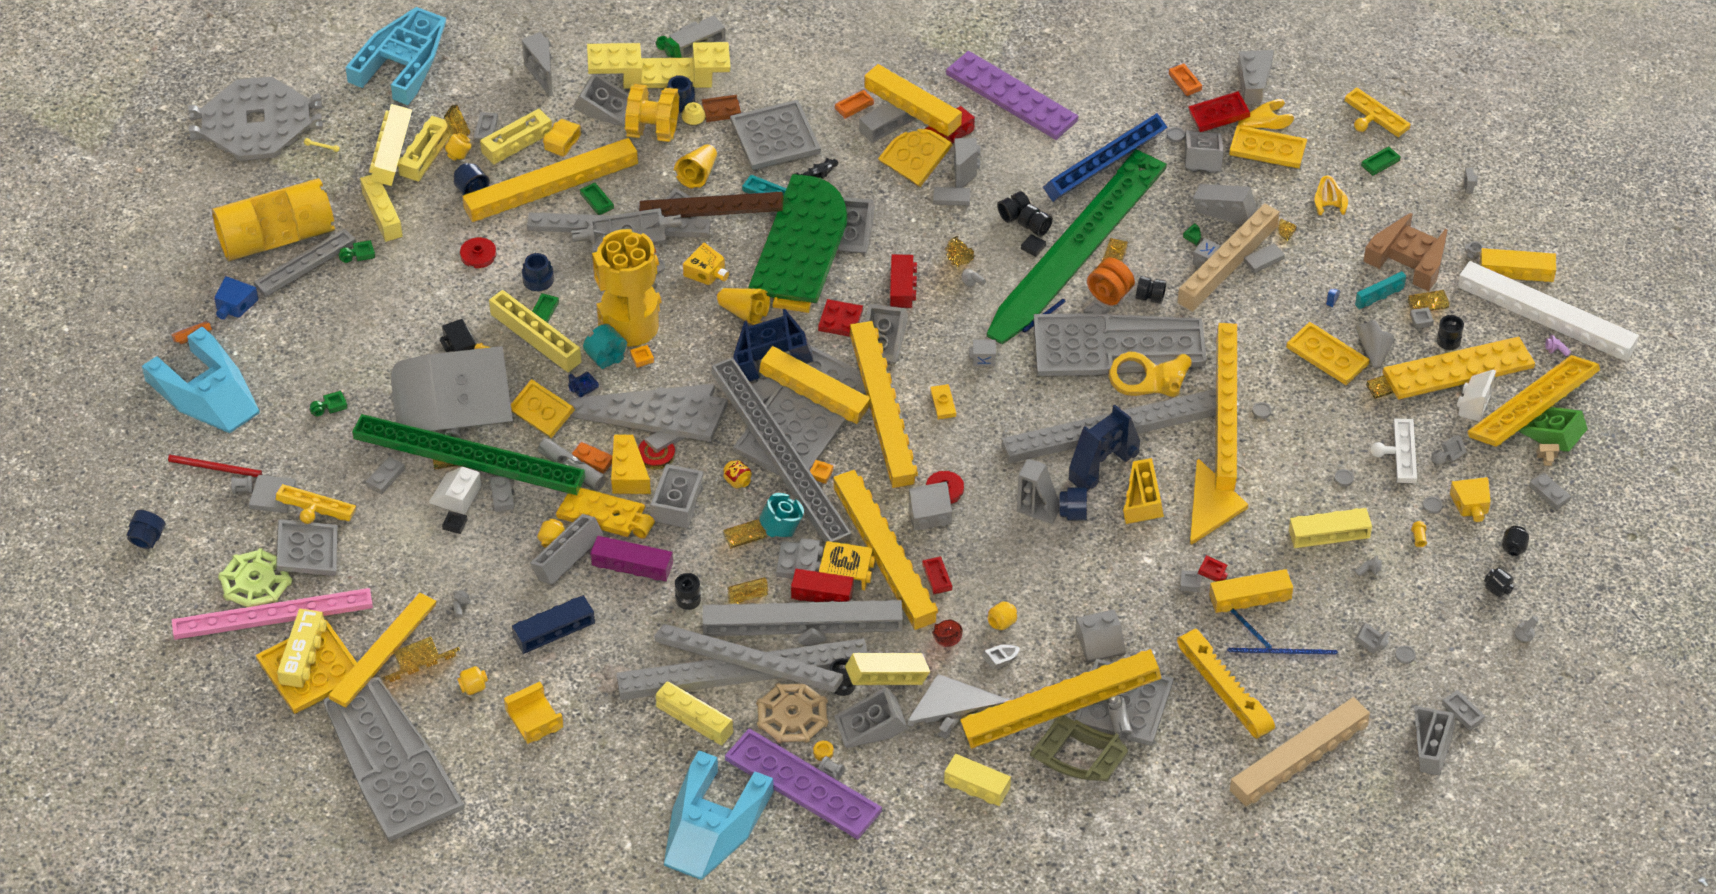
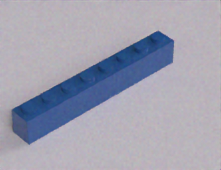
M1156 113L1051 179L1043 186V189L1052 202L1160 135L1167 128L1166 124L1159 114Z

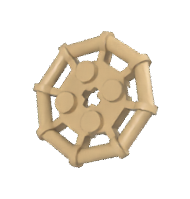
M777 683L771 691L756 702L758 706L757 726L780 744L782 742H810V739L823 727H827L829 723L826 705L828 700L806 684ZM785 692H798V693H794V695H789V693H785ZM804 694L808 695L813 700H809L807 697L804 696ZM777 695H780L774 702L771 701ZM814 707H819V715L813 714ZM767 708L772 709V715L766 717ZM788 710H791V711L796 710V713H795V714H789V711H788ZM810 722H815V724L808 731H806L805 727ZM775 723L781 728L780 732L769 724ZM799 730L800 733H801V734H786V731H788V732H790V733H795V732H797V731Z

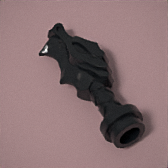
M826 158L823 163L813 164L814 166L808 168L807 172L794 174L824 178L827 177L833 167L838 165V160Z

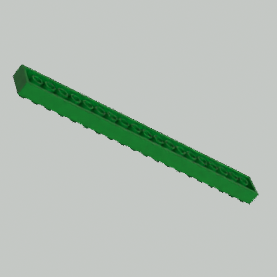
M361 414L352 431L353 439L573 495L578 494L586 477L584 469Z

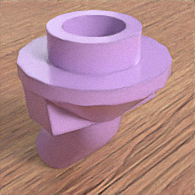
M1550 335L1546 339L1545 348L1550 354L1557 349L1565 357L1571 353L1554 335Z

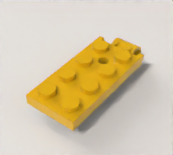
M580 488L577 495L568 493L556 512L558 519L574 522L582 514L596 518L603 531L628 537L631 531H633V534L641 539L647 537L655 523L653 517L648 514H642L645 504L585 488Z

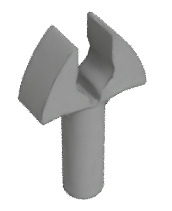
M963 716L947 717L939 729L941 731L938 735L944 739L949 738L952 729Z

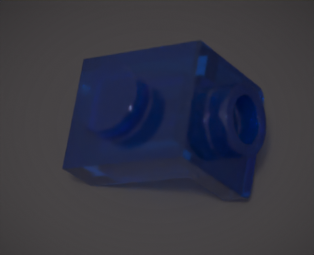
M588 371L578 377H575L572 373L568 375V387L572 393H576L579 397H583L599 388L598 382Z

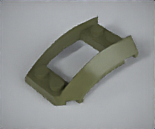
M1062 715L1057 717L1032 750L1030 756L1062 774L1084 780L1108 782L1125 759L1128 749L1121 742L1119 734H1107L1093 729L1078 720L1074 721ZM1070 736L1087 745L1103 750L1089 770L1073 767L1054 758Z

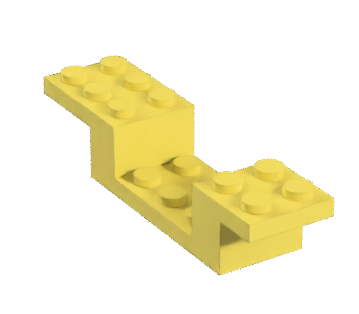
M728 42L693 43L692 58H641L640 43L587 44L588 74L623 73V89L631 88L634 84L647 85V88H666L668 81L676 75L689 78L693 82L694 88H711L713 72H730Z

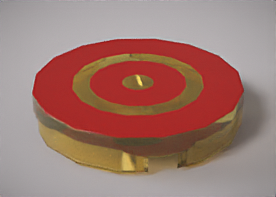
M645 440L638 446L644 465L648 469H663L666 464H671L674 461L675 446L673 443L657 453Z

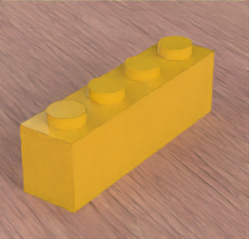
M1482 248L1479 265L1510 279L1554 282L1556 253Z
M1287 569L1212 582L1210 583L1209 596L1215 613L1229 612L1236 609H1247L1252 606L1291 600L1293 585Z

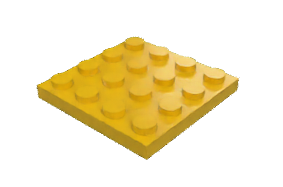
M327 620L326 630L321 633L320 647L316 648L315 662L310 666V677L308 680H305L303 688L279 684L277 671L289 638L256 654V660L294 714L329 697L333 689L357 664Z

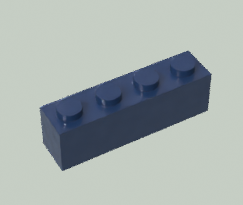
M584 595L572 598L568 602L556 605L547 611L537 613L533 617L512 625L513 638L522 653L525 654L595 624L594 611Z

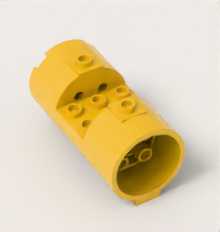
M316 178L212 208L213 224L226 260L229 262L335 231L334 225L331 226V222H334V217L327 193L320 188L323 186L321 180Z
M632 229L617 230L606 235L603 238V242L597 248V252L592 253L594 279L600 291L605 290L601 302L596 303L598 326L609 324L627 341L628 347L639 346L653 339L659 329L658 312H660L659 304L662 303L660 294L656 293L652 286L656 279L659 260L654 253L653 242L647 235L632 232Z

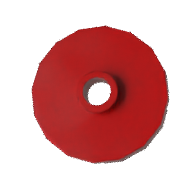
M471 238L465 241L460 248L461 261L468 267L469 265L478 269L487 267L494 262V258L497 256L495 244L487 238Z
M938 471L927 479L926 485L947 482L951 504L957 502L964 493V481L954 472Z

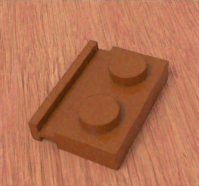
M737 94L702 99L706 122L727 120L732 115L741 114Z

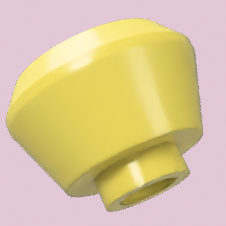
M695 102L687 104L681 114L682 120L689 125H698L706 117L702 106Z

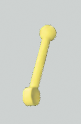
M309 138L304 140V144L307 146L311 144L332 149L334 152H338L340 149L338 145L331 146L313 142Z

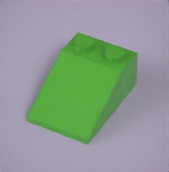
M1550 407L1518 432L1541 444H1559L1560 451L1569 452L1588 428L1583 411Z

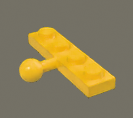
M1356 87L1345 96V102L1366 115L1365 118H1358L1354 122V128L1358 132H1364L1371 121H1375L1398 138L1410 129L1411 123Z
M284 484L276 493L275 500L284 504H291L304 509L300 512L299 516L304 524H310L315 520L314 512L332 516L342 521H350L356 510V505Z

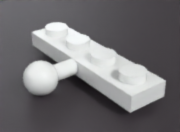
M1394 418L1395 447L1385 446L1383 443L1376 442L1371 446V454L1374 457H1382L1384 454H1395L1397 483H1416L1417 469L1413 419Z

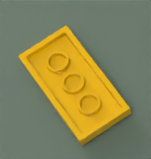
M1237 125L1229 155L1300 169L1307 139Z
M1311 322L1305 325L1286 345V348L1344 385L1349 384L1369 365L1370 361L1369 358Z

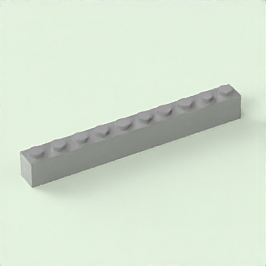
M902 600L703 605V635L803 634L810 628H814L821 633L902 631Z

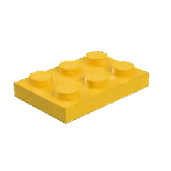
M532 379L511 403V412L551 439L575 411L572 405Z

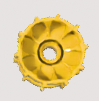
M634 84V86H631L627 97L625 113L626 137L640 138L641 135L643 136L645 125L652 124L656 125L655 133L658 141L671 142V139H674L678 121L680 98L678 89L664 88V90H661L659 101L655 102L648 100L649 92L647 85Z

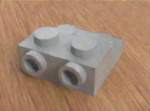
M801 538L800 543L782 541L776 577L793 578L795 568L819 572L821 565L819 558L823 557L824 546H820V540Z

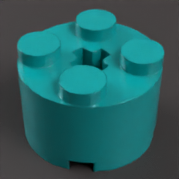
M609 324L596 327L593 330L594 334L591 337H586L583 350L601 369L614 363H620L624 359L623 354L627 347V341Z
M774 493L770 496L759 516L760 523L768 536L792 537L804 514V508L797 499L793 501L789 498L790 495L785 493Z

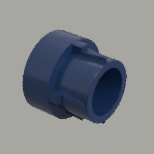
M676 75L668 81L666 88L678 89L680 96L679 113L683 112L687 104L696 102L695 88L689 78Z
M535 252L526 257L522 269L524 286L536 292L544 291L552 286L554 282L553 266H551V262L548 261L544 254Z
M136 510L128 526L130 528L126 534L128 536L127 539L137 547L143 549L153 548L156 541L159 540L166 523L161 517L152 512Z

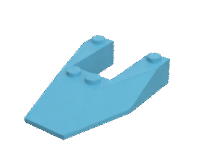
M415 7L377 31L345 67L348 83L363 88L387 59L406 65L391 84L392 98L395 101L409 105L418 94L433 63L446 24V18Z
M203 327L188 335L187 338L190 351L206 364L209 369L190 382L186 383L158 356L142 365L145 381L179 412L225 432L231 433L260 413L239 368L214 336Z
M698 751L693 759L673 806L664 866L700 880L705 878L748 839L774 792L773 778L754 771L733 810L702 799L718 772L717 757L702 751Z

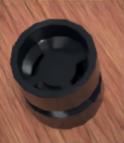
M1018 191L1011 195V198L1007 197L999 201L997 209L1001 218L1005 222L1010 223L1018 219L1021 211L1031 203L1024 192Z
M1032 204L1027 205L1021 211L1018 218V223L1021 226L1030 229L1032 233L1039 237L1044 236L1048 232L1053 222L1052 216L1043 211L1041 212L1039 208Z
M1140 276L1136 290V299L1143 301L1150 299L1153 303L1162 304L1167 281L1161 279L1152 281L1151 277Z
M1446 315L1440 320L1437 344L1441 348L1454 350L1460 346L1464 329V322L1460 317Z
M692 573L680 574L675 580L677 606L685 610L694 609L701 602L700 580Z
M845 658L836 659L830 665V671L843 674V681L835 691V694L839 696L849 695L856 688V685L852 684L845 668L849 660Z

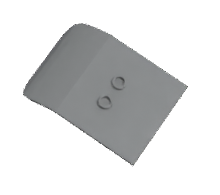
M503 346L413 357L399 361L392 369L391 386L397 423L428 431L513 421Z

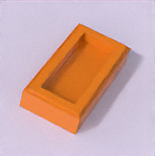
M862 90L836 103L835 109L846 119L873 105L874 99L865 90Z

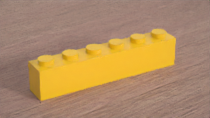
M877 64L864 75L865 89L907 112L910 116L919 119L924 124L931 126L938 132L949 136L961 125V111L885 67Z
M774 346L771 347L761 360L759 372L765 377L771 378L780 385L792 389L797 394L807 397L814 403L824 406L829 411L844 417L847 421L858 424L869 409L870 398Z

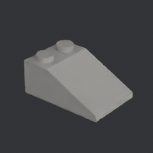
M538 32L522 39L524 65L550 97L553 95L550 61L552 56L549 50L551 44L547 37Z
M592 74L573 107L588 117L625 127V113L629 94L599 74Z
M1185 130V168H1188L1190 171L1206 170L1210 173L1221 171L1223 159L1221 133Z
M843 197L847 208V224L837 251L867 253L874 220L875 204L871 199Z
M869 304L866 322L872 321L874 328L878 329V343H882L883 346L882 357L886 358L887 362L897 363L905 335L908 313L905 308Z
M666 464L650 505V516L653 517L655 522L684 528L689 527L704 471Z
M887 687L834 715L846 748L889 739L908 729L898 699Z

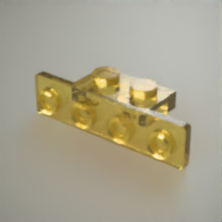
M431 636L397 649L393 653L400 670L382 677L383 681L389 679L391 683L401 679L400 674L407 672L408 675L420 671L418 668L426 664L428 668L438 664L437 660L444 657L445 660L456 657L455 652L460 651V649L456 647L438 654Z

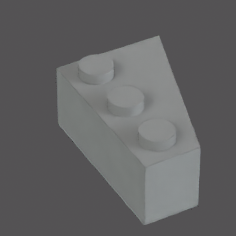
M1274 50L1239 51L1237 67L1245 104L1262 103L1273 64Z
M1200 184L1193 197L1198 213L1241 226L1257 211L1251 187Z
M1027 459L1018 476L1017 512L1053 524L1060 511V502L1045 464L1039 461Z
M1414 706L1420 772L1441 775L1455 729L1454 713Z

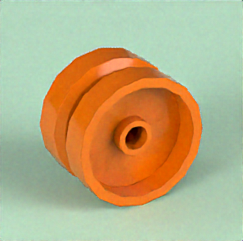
M1109 257L1105 258L1087 277V285L1094 297L1100 302L1112 306L1117 305L1133 288L1135 279L1131 270L1123 262Z

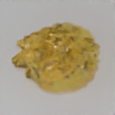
M959 236L951 238L948 241L947 247H945L948 260L952 261L951 264L957 267L969 264L975 258V255L973 256L974 250L967 248L966 244L958 239Z

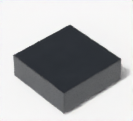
M1033 234L1021 244L1023 251L1035 257L1046 247V241Z
M449 511L442 524V530L461 534L468 520L467 515Z

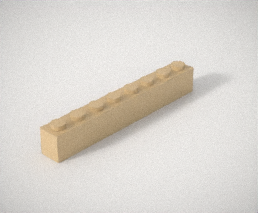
M1264 203L1179 288L1178 304L1193 312L1244 261V257L1250 255L1278 227L1280 211Z
M1354 697L1233 777L1230 783V792L1245 807L1251 803H1256L1261 796L1275 790L1277 785L1287 782L1298 771L1302 772L1311 762L1318 761L1323 754L1333 751L1344 740L1348 741L1354 733L1364 730L1369 724L1370 712Z

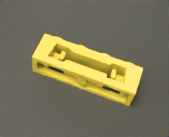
M537 109L481 139V152L494 165L544 138L545 134L552 130V121L540 109ZM535 117V121L533 123L531 121L528 122L529 125L526 126V121ZM501 135V138H498V142L495 143L493 139Z
M431 116L424 123L423 129L420 133L416 134L413 143L407 147L406 153L403 157L399 158L397 166L400 176L418 182L421 180L452 135L450 121Z

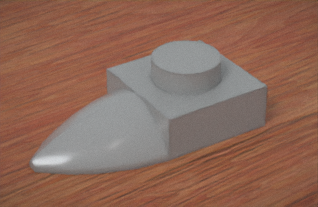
M998 645L984 650L981 656L994 670L1008 665L1010 660L1017 656L1020 648L1014 645Z

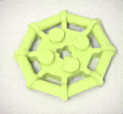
M263 548L241 555H233V559L218 576L222 584L224 599L226 601L231 600L246 608L278 602V598L287 586L292 583L289 572L280 571L281 575H275L274 570L276 569L277 556L264 551ZM258 575V579L252 580L251 577H256ZM229 580H235L236 585L231 588ZM275 583H280L273 592L271 590L272 586ZM237 593H244L248 595V597L246 599L244 597L237 595Z

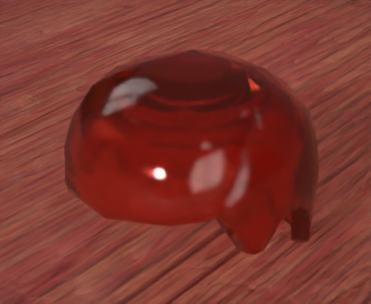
M952 619L943 620L939 624H935L932 634L938 645L953 647L961 640L963 628L957 621Z

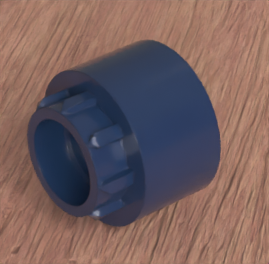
M473 163L460 165L455 170L453 176L454 185L462 195L486 188L490 183L489 177L477 164Z
M1067 487V491L1060 492L1061 517H1067V521H1087V487Z

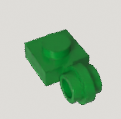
M666 36L657 38L655 43L659 50H665L668 57L682 58L680 46L676 41Z
M369 240L353 243V249L348 247L340 249L338 256L342 262L348 263L352 261L353 256H356L357 261L374 259L375 252L372 242Z
M341 391L323 395L324 402L313 401L309 408L311 414L316 417L323 415L325 409L328 410L329 414L348 409L347 402Z

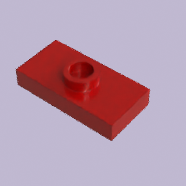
M942 557L922 560L933 595L952 591L953 586Z

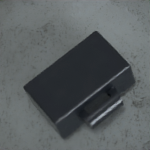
M463 319L442 326L444 337L440 338V342L446 352L473 350L475 348L476 342Z

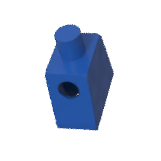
M225 276L214 298L217 309L216 315L223 320L228 315L237 318L241 317L258 301L256 287Z

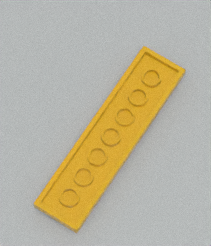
M1518 336L1384 367L1382 373L1399 400L1469 383L1472 376L1490 370H1495V377L1533 369L1535 361Z
M1570 355L1467 431L1469 438L1495 447L1501 445L1510 436L1528 425L1529 422L1540 416L1563 397H1566L1586 380L1593 377L1594 374L1600 371L1599 364Z

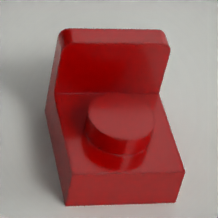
M1206 555L1198 574L1215 582L1223 581L1228 576V573H1226L1228 565Z

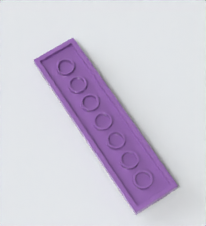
M969 50L946 69V75L1055 140L1078 121L1079 116Z
M750 728L725 755V761L750 776L755 771L773 778L774 790L857 840L882 812V807Z

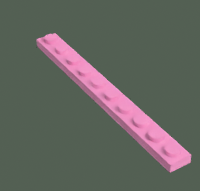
M370 588L172 619L174 640L295 621L299 608L323 612V616L373 608Z

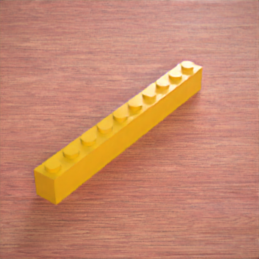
M628 137L463 195V206L472 222L482 220L602 176L638 164V153Z
M872 321L850 324L851 342L866 396L870 398L869 407L892 488L914 485L915 477L918 476L917 466L912 463L913 452L907 446L909 445V438L903 432L905 430L903 418L900 419V406L894 400L896 399V392L890 385L892 384L891 374L886 371L888 368L887 360L882 357L883 346L882 343H878V329L874 328Z
M1218 323L1216 334L1215 490L1234 491L1237 479V324Z
M855 469L834 476V491L865 545L873 548V556H876L875 562L896 599L902 600V609L913 629L917 630L936 623V614H938L936 604L931 602L928 590L921 585L920 576L914 573L913 565L909 559H906L903 547L898 545L895 533L889 530L887 519L885 517L882 518L880 508L877 503L874 504L870 490H866L862 476H858Z
M1151 649L1141 651L1136 655L1122 658L1109 665H1103L1090 672H1084L1071 679H1065L1052 686H1046L1033 693H1027L1014 700H1008L995 707H989L976 714L967 715L965 718L960 719L970 748L973 749L1162 679L1160 669Z

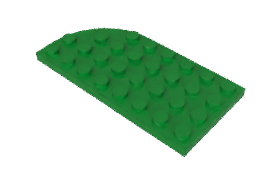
M792 174L783 196V211H778L748 289L766 290L768 292L766 295L771 298L777 297L779 299L811 303L818 302L847 224V208L841 193L836 187L821 178Z

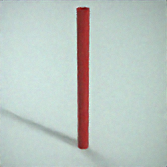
M171 454L168 457V462L252 477L262 475V471Z

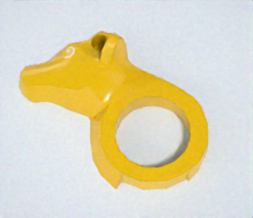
M1128 351L1113 361L1109 370V379L1111 385L1124 395L1140 396L1161 393L1170 397H1176L1180 393V388L1192 362L1188 355L1180 354L1173 360L1155 365L1145 355ZM1135 361L1143 366L1146 377L1140 384L1128 385L1119 379L1117 374L1118 367L1123 362Z

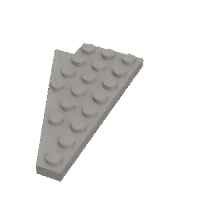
M715 384L666 389L660 387L656 390L571 398L569 404L575 409L570 415L573 418L711 442L728 405V399L712 396L715 391Z

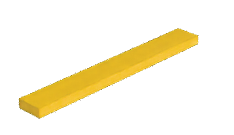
M419 593L329 694V699L346 708L436 606V600Z

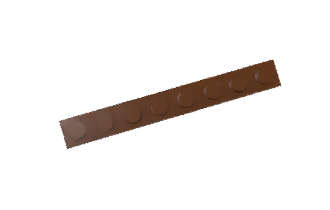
M768 192L640 201L639 211L661 208L662 216L680 215L681 218L783 211V193Z

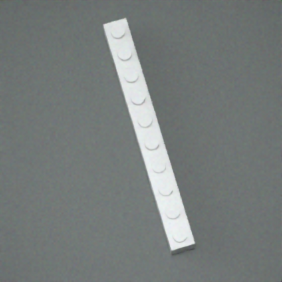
M1469 261L1459 276L1458 288L1627 362L1637 346L1638 334Z

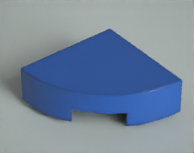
M1329 290L1326 302L1328 306H1334L1340 295V290Z

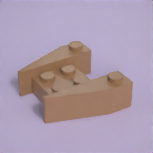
M1409 213L1373 236L1365 248L1363 262L1380 269L1388 258L1415 270L1413 285L1430 291L1438 279L1448 229L1445 228L1437 239L1411 227L1413 214Z

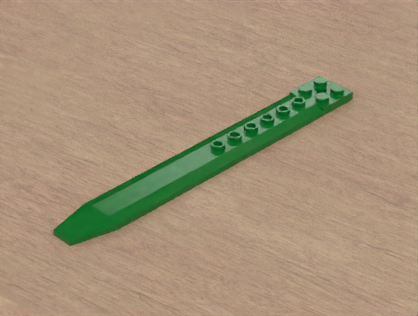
M1136 149L1117 170L1113 178L999 306L986 337L1004 344L1034 322V314H1040L1166 170L1167 163Z

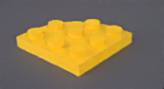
M917 129L918 131L909 133L906 131L891 141L878 158L881 163L919 187L923 185L953 146L947 139L927 129Z

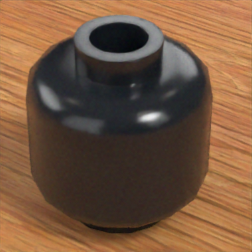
M1511 526L1505 530L1502 547L1509 555L1518 556L1526 552L1529 542V534L1526 532V529L1521 526Z
M1502 568L1491 569L1484 579V582H1486L1485 588L1497 597H1502L1504 594L1509 595L1515 587L1512 584L1514 581L1513 576Z

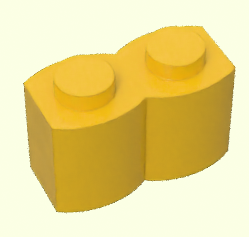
M565 119L555 122L552 130L545 134L543 138L545 150L564 157L570 151L572 145L580 138L581 125Z

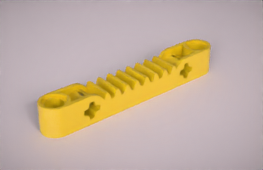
M1195 628L1177 637V643L1182 653L1254 738H1260L1275 730V723L1271 715L1257 699L1249 697V693H1244L1245 688H1240V682H1235V676L1230 677L1231 671H1226V666L1221 665L1220 659L1216 660L1217 655L1213 654L1211 644L1198 629Z

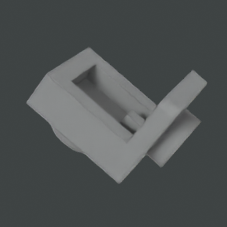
M1365 623L1361 626L1354 640L1374 654L1379 649L1383 650L1387 646L1390 632L1385 631L1383 634H1380Z

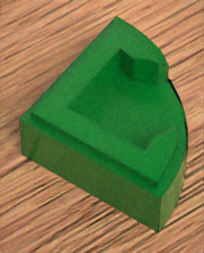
M1194 223L1183 233V238L1196 246L1201 241V232L1199 226Z

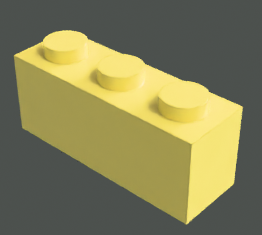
M955 753L944 772V783L951 788L962 790L970 796L981 798L989 804L1000 806L1010 790L1011 776Z

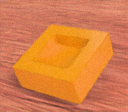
M648 345L630 350V356L636 368L654 363V357Z
M815 460L810 472L816 481L826 484L834 470V465Z

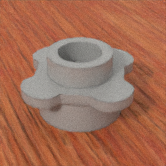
M1478 241L1467 244L1465 246V250L1468 252L1467 257L1470 259L1480 257L1483 245Z

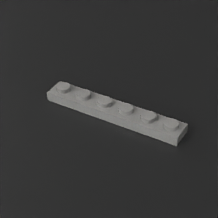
M343 229L254 281V285L267 297L338 255L340 249L353 246V243H356L355 238L346 229Z

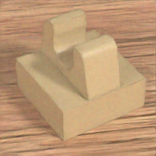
M1559 444L1539 445L1536 451L1537 458H1543L1544 466H1552L1554 458L1557 457L1560 451Z

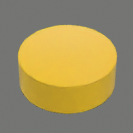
M819 741L814 745L813 755L817 760L822 761L825 756L830 759L833 757L834 748L830 742Z

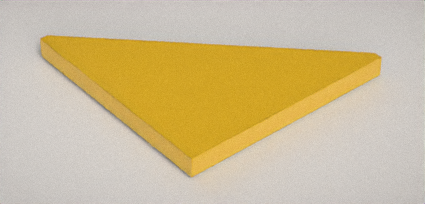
M1200 459L1196 462L1190 536L1191 545L1248 509V503L1235 491L1215 490V473Z

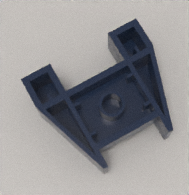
M783 309V316L749 326L748 322L744 321L733 355L734 360L749 382L760 378L757 360L763 359L772 346L783 352L789 351L791 356L806 364L814 362L812 349L805 332L786 309Z
M1115 404L1113 405L1112 413L1091 429H1088L1086 426L1083 427L1069 466L1068 480L1077 487H1087V491L1097 486L1100 462H1103L1108 455L1113 452L1124 462H1127L1131 458H1135L1140 451V438L1132 418Z

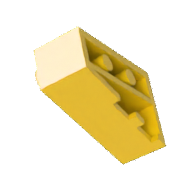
M614 435L611 474L612 494H651L650 478L633 435Z
M1152 458L1133 461L1126 503L1123 508L1126 524L1164 517Z

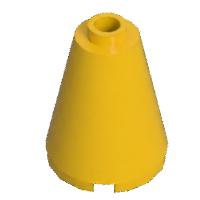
M705 144L679 158L674 166L678 181L691 189L694 187L701 188L707 182L717 158L716 149L709 144Z
M723 288L717 294L720 306L740 319L747 321L750 325L762 323L763 321L760 320L763 316H767L770 307V297L766 295L768 292L763 289Z

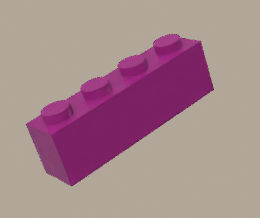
M597 536L590 553L592 566L666 582L673 566L672 551Z

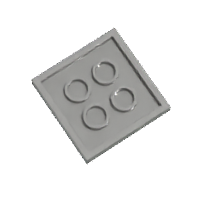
M278 520L276 571L336 575L337 525L322 523L304 524L300 521Z

